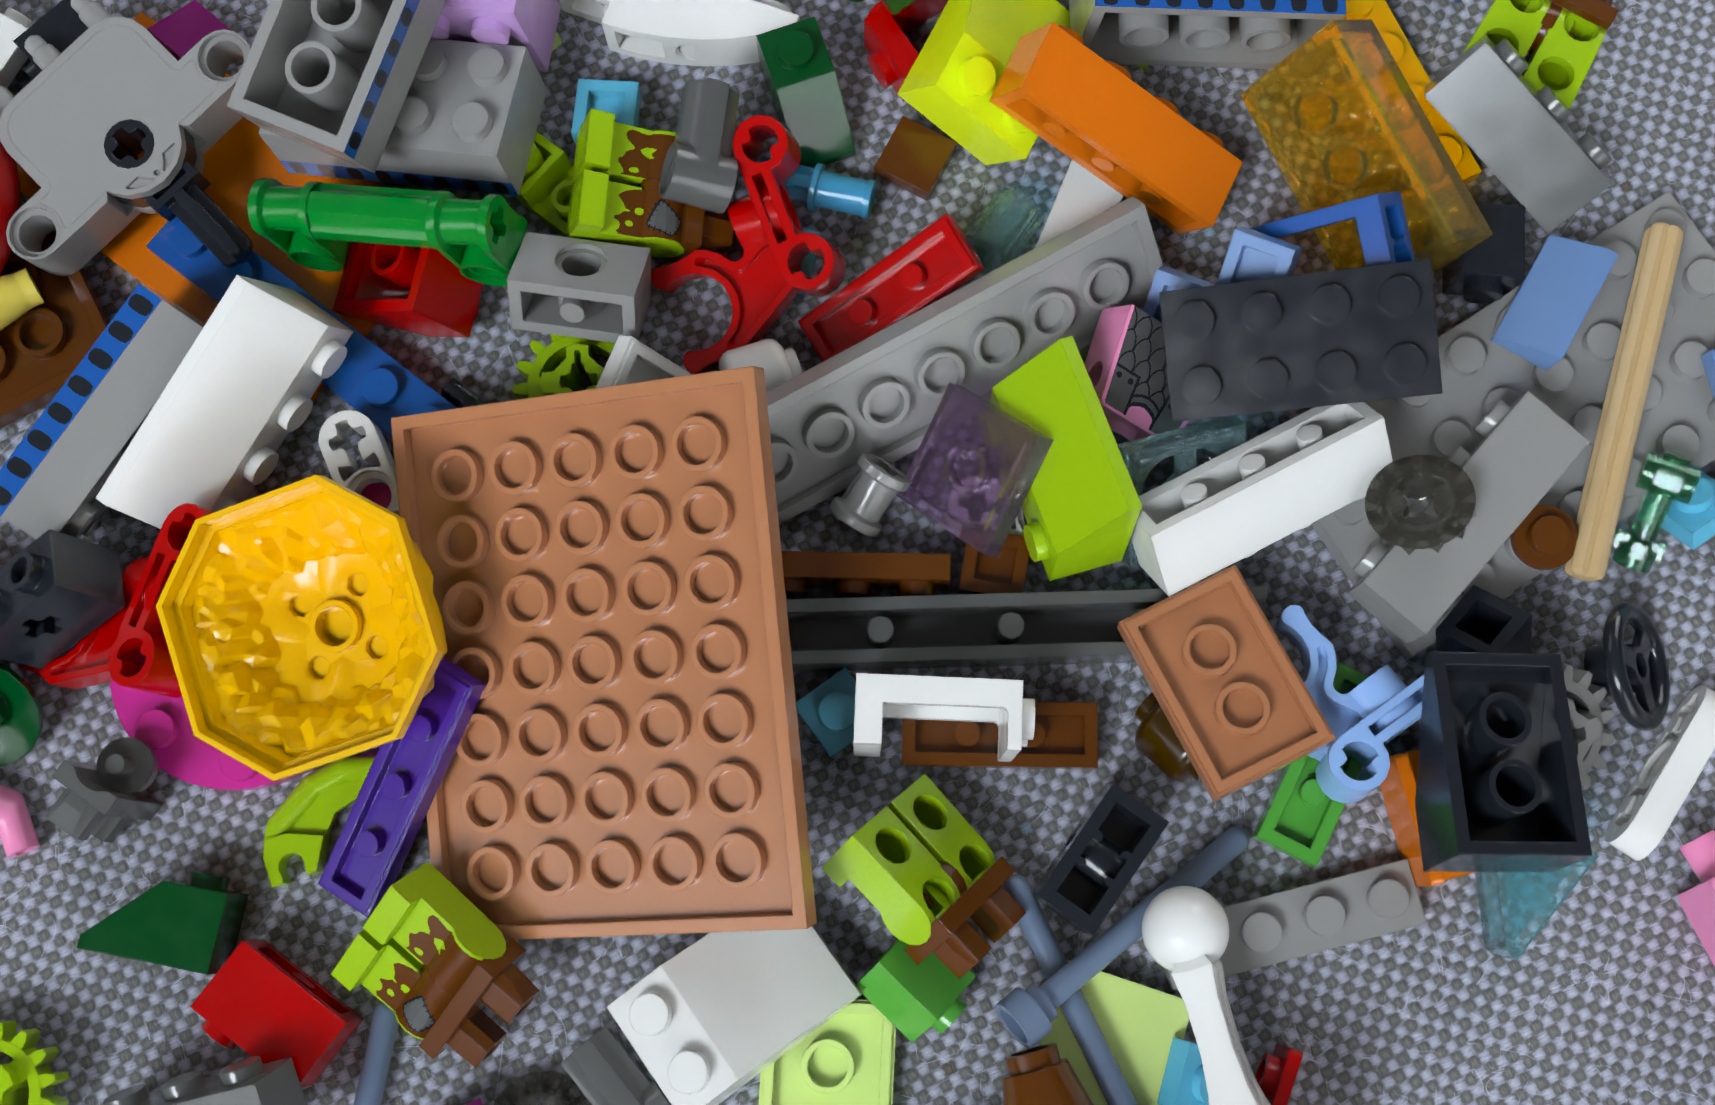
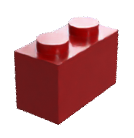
M264 939L242 940L190 1006L206 1019L202 1024L203 1030L219 1044L230 1049H235L238 1045L250 1056H260L263 1064L292 1057L302 1088L313 1085L364 1020V1018Z

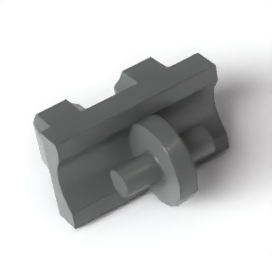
M121 737L111 741L102 749L97 759V765L64 760L52 777L67 788L45 817L77 840H87L92 835L104 842H114L130 819L151 821L162 804L154 798L137 796L135 794L145 791L153 783L158 773L159 761L155 750L148 743L140 739Z

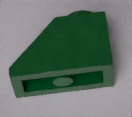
M815 16L756 35L760 69L779 121L795 137L800 145L801 159L799 165L815 168L817 163L828 165L855 156L856 149L836 72Z
M189 871L187 882L161 881L80 934L77 948L207 975L216 974L236 948L249 894L227 890L229 877Z

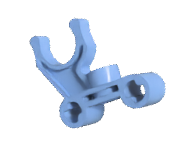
M1290 605L1283 610L1278 618L1276 628L1298 648L1304 663L1305 674L1303 682L1336 737L1331 744L1307 756L1318 760L1315 769L1316 781L1325 795L1331 800L1340 803H1355L1368 796L1387 777L1390 759L1384 745L1421 718L1424 675L1409 686H1406L1389 665H1385L1349 693H1338L1333 687L1337 670L1333 644L1310 623L1302 607ZM1346 756L1355 758L1363 767L1357 775L1358 781L1349 778L1341 769V766L1347 760Z

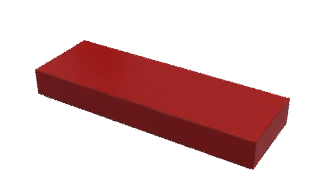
M945 214L799 319L798 323L821 362H824L949 295L986 268L954 216Z

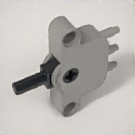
M71 0V7L79 14L80 20L88 29L62 53L53 45L48 44L41 36H29L25 40L24 48L33 57V61L42 72L16 96L6 87L0 85V142L7 153L41 187L9 220L6 236L10 248L21 258L51 275H72L86 265L141 212L148 214L158 213L169 222L177 217L225 267L233 268L239 263L243 264L248 260L249 254L254 248L253 241L204 191L211 183L202 174L205 166L203 154L243 118L242 115L226 106L242 67L236 74L230 77H224L228 66L235 61L244 60V65L251 45L235 31L217 30L203 37L178 61L144 26L135 20L121 16L112 17L98 2L93 0ZM144 150L145 154L139 158L138 155ZM56 230L54 243L51 247L42 251L43 240L49 233Z

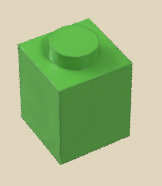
M897 939L856 985L862 994L913 1043L931 1026L941 1034L957 1019L968 1005L960 995L976 975L969 970L958 979L933 952L917 965L904 951L909 944Z

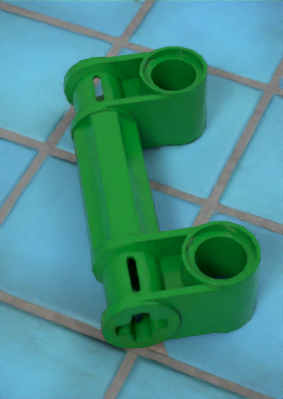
M260 178L252 185L247 203L248 219L253 230L288 254L287 257L291 261L304 267L325 272L343 271L349 242L433 248L452 262L464 277L478 283L498 287H507V277L522 244L528 225L527 220L517 214L508 205L503 196L489 194L483 200L458 199L453 193L440 190L427 191L318 181H311L306 183L304 187L284 186L273 178Z

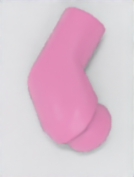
M0 784V839L7 858H14L35 851L41 846L24 797L18 790Z

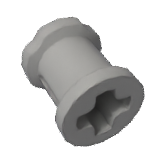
M862 453L857 461L860 466L858 473L843 497H835L829 507L840 520L850 527L866 535L876 537L883 528L880 519L898 491H906L911 482L904 473L887 461L871 453Z

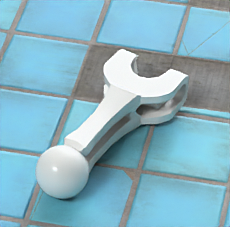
M1176 886L1159 893L1147 906L1142 920V937L1151 957L1162 967L1172 971L1171 975L1186 1006L1201 1055L1209 1105H1271L1256 1081L1243 1050L1226 993L1223 965L1219 959L1225 952L1229 941L1230 930L1227 915L1221 904L1211 894L1200 888Z

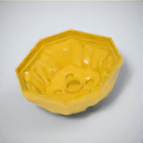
M323 475L310 476L195 519L156 604L194 736L272 781L281 780L404 738L423 697L433 689L435 672L440 661L448 652L442 617L433 595V575L417 543L410 537L405 519Z

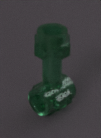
M1666 449L1663 455L1653 451L1648 452L1635 483V487L1646 490L1647 493L1631 530L1617 529L1612 543V547H1615L1611 557L1613 561L1623 567L1643 573L1650 572L1654 561L1660 563L1666 550V545L1656 541L1672 502L1675 500L1688 504L1702 473L1701 467L1690 464L1691 458Z

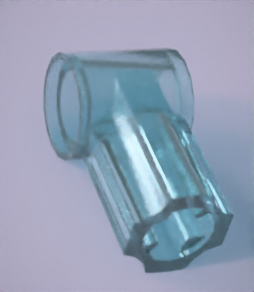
M1000 186L965 234L986 268L982 271L985 275L1016 259L1045 219V212L1036 204L1034 198L1016 186L1013 188ZM969 280V281H967L966 283H964L962 286H960V287L957 288L956 290H958V289L964 287L965 285H967V284H969V283H971V282H973V281H975V280Z

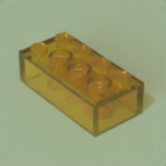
M1372 19L1332 20L1240 94L1304 213L1375 194L1401 191L1415 260L1431 259L1432 274L1493 235ZM1356 219L1314 230L1335 270L1366 267Z

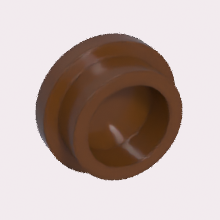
M1550 505L1535 506L1510 535L1511 546L1516 556L1527 566L1538 570H1550L1567 563L1574 554L1578 538L1576 526L1570 516L1563 510Z

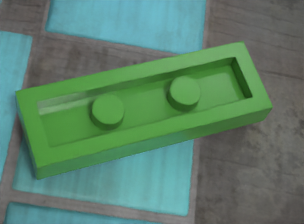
M1336 662L1337 670L1333 687L1338 693L1347 694L1369 676L1340 662ZM1305 756L1283 768L1252 838L1310 867H1316L1346 803L1331 800L1321 791L1316 781L1315 772L1318 760ZM1346 756L1347 760L1341 766V769L1349 778L1357 780V775L1361 771L1362 766L1355 758Z

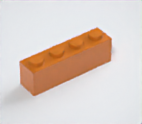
M1054 22L1020 37L989 100L1127 199L1132 196L1145 204L1147 213L1177 234L1214 226L1243 163L1224 149L1223 141L1216 135L1197 129L1178 115L1179 111L1173 103L1164 98L1151 95L1132 81V76L1127 69L1117 63L1105 61L1084 45L1082 37L1077 32L1068 27L1057 25Z

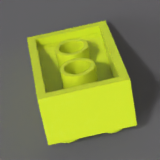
M948 0L897 94L984 165L1026 159L1038 135L989 100L1020 37L1051 22L1070 28L1069 11L1056 0Z

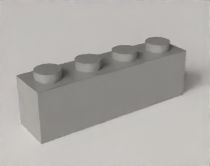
M1529 391L1510 406L1499 400L1474 427V430L1482 435L1479 441L1469 452L1460 446L1446 459L1434 474L1442 482L1441 485L1428 499L1421 493L1416 495L1393 521L1402 530L1386 547L1378 540L1352 569L1360 578L1347 593L1406 644L1429 632L1591 442Z

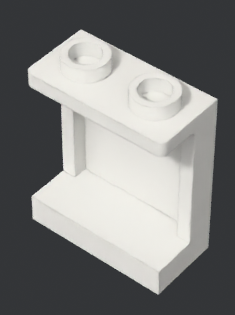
M856 673L854 756L880 757L882 718L995 723L998 726L997 760L1000 762H1011L1021 751V747H1027L1028 740H1033L1035 700L1023 698V680Z

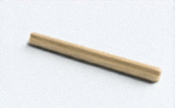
M1665 222L1653 223L1644 232L1575 526L1578 538L1574 554L1565 565L1566 574L1581 581L1596 582L1601 580L1605 576L1684 238L1682 228Z

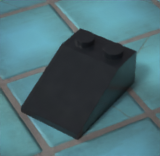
M1431 651L1426 655L1415 798L1424 872L1552 873L1592 856L1560 654Z

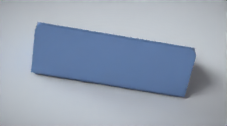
M1550 234L1545 239L1490 341L1547 371L1565 355L1619 254L1604 247Z

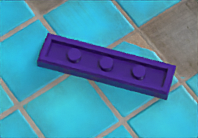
M444 658L440 661L435 672L434 687L423 697L404 738L379 747L318 882V885L367 918L370 917L389 887L395 883L486 686L485 683Z

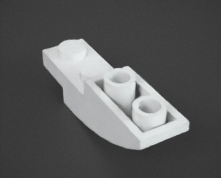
M559 0L562 11L602 24L609 50L639 59L675 65L708 67L758 63L759 54L756 35L800 21L799 15L792 13L787 6L775 0H761L760 2L755 0Z

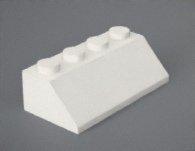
M236 275L97 494L96 499L110 508L161 529L168 514L177 506L185 503L196 504L217 512L245 501L253 487L267 479L275 469L279 460V455L276 451L287 434L299 428L309 416L313 407V402L310 398L321 381L332 376L342 365L347 354L345 344L354 331L294 289Z

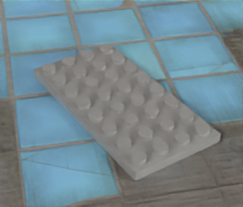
M1669 191L1587 242L1588 244L1610 249L1619 255L1565 355L1547 371L1490 341L1520 287L1518 286L1505 294L1501 300L1494 301L1438 337L1442 394L1365 402L1385 419L1396 480L1311 524L1353 585L1360 576L1352 569L1361 557L1378 540L1387 547L1402 530L1393 523L1400 512L1419 493L1428 499L1441 485L1442 482L1434 476L1439 467L1458 447L1461 446L1469 452L1479 441L1482 435L1474 430V427L1499 400L1510 406L1527 391L1531 392L1591 441L1536 505L1557 507L1567 513L1574 524L1576 523L1644 232L1656 222H1665L1669 225L1679 226L1682 228L1684 238L1618 522L1672 488L1679 480L1689 477L1715 460V400L1701 360L1702 355L1715 349V251ZM1509 537L1426 635L1406 644L1381 621L1378 620V622L1403 658L1407 660L1436 642V628L1473 585L1502 599L1545 570L1534 569L1524 564L1514 553Z

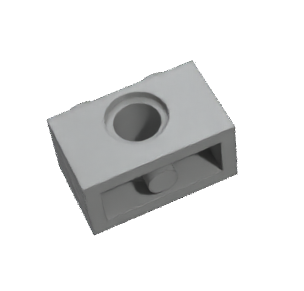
M526 232L507 277L512 329L616 343L619 335L632 336L638 340L652 299L651 248Z

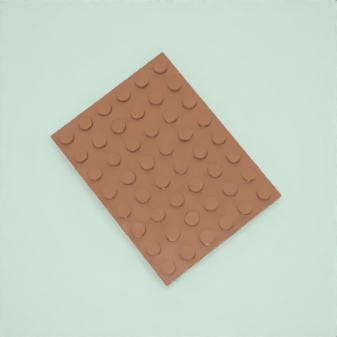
M749 366L391 418L399 516L405 519L409 535L417 543L433 575V595L442 617L448 651L443 658L486 684L426 814L431 865L503 933L505 940H509L511 937L515 940L792 930L808 929L817 924L764 368Z

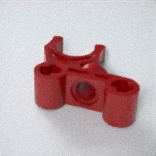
M757 115L749 117L737 128L732 143L734 156L749 192L748 195L730 202L727 207L732 227L744 250L742 258L734 262L716 252L695 250L673 264L655 268L651 273L653 285L667 293L675 292L689 280L705 277L715 279L721 283L730 296L733 314L729 329L723 338L710 348L685 353L683 363L686 370L690 373H707L719 366V360L723 353L760 341L800 291L814 297L827 296L837 290L844 280L846 267L844 258L839 250L818 234L804 233L784 182L799 167L801 159L800 145L780 122L770 116ZM769 138H778V143L770 147L772 158L765 162H757L756 157L764 153L762 142ZM812 252L825 260L822 271L814 278L809 277L800 270L803 260Z
M190 503L179 505L172 510L160 529L150 556L134 560L126 567L122 574L126 606L78 641L77 645L65 656L57 657L42 669L18 663L19 668L35 672L49 684L75 690L115 681L119 686L173 698L182 697L156 604L195 519L215 511Z

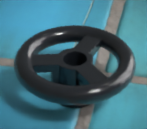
M1619 603L1607 615L1603 629L1602 645L1586 649L1584 670L1593 674L1591 684L1605 687L1607 691L1605 697H1613L1620 713L1630 725L1643 731L1653 730L1663 722L1669 705L1670 681L1665 651L1659 633L1649 615L1634 603ZM1627 622L1635 631L1632 644H1624V632Z

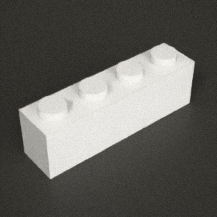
M1365 402L1314 407L1139 496L1142 509L1131 535L1139 565L1168 596H1171L1395 481L1396 474L1385 419Z

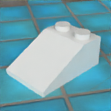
M813 925L808 929L711 932L657 967L609 1004L607 1009L671 1105H719L862 995V992Z

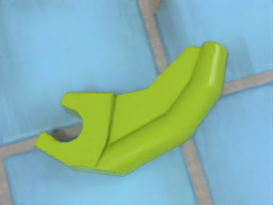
M376 755L349 756L331 762L306 775L270 816L265 830L263 860L272 887L280 888L291 884L286 866L289 859L296 854L302 857L307 875H316L324 871L330 841L329 833L337 814L355 802Z

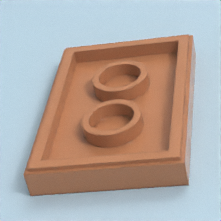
M1236 565L1118 623V631L1213 803L1331 744L1336 739Z

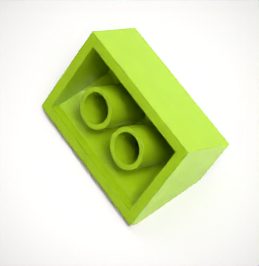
M1073 336L1061 338L993 386L988 413L982 415V427L987 444L992 451L1000 450L1006 468L1002 471V477L1007 497L1013 506L1021 505L1028 524L1024 525L1023 531L1030 557L1034 562L1042 560L1049 581L1122 561L1142 509L1141 501Z

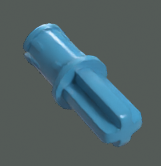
M760 158L759 163L768 161L771 158ZM817 163L815 168L799 165L795 173L784 181L791 200L807 204L808 211L815 212L817 207L860 216L862 219L868 220L870 218L877 190V182L874 180L868 181L825 171V164Z

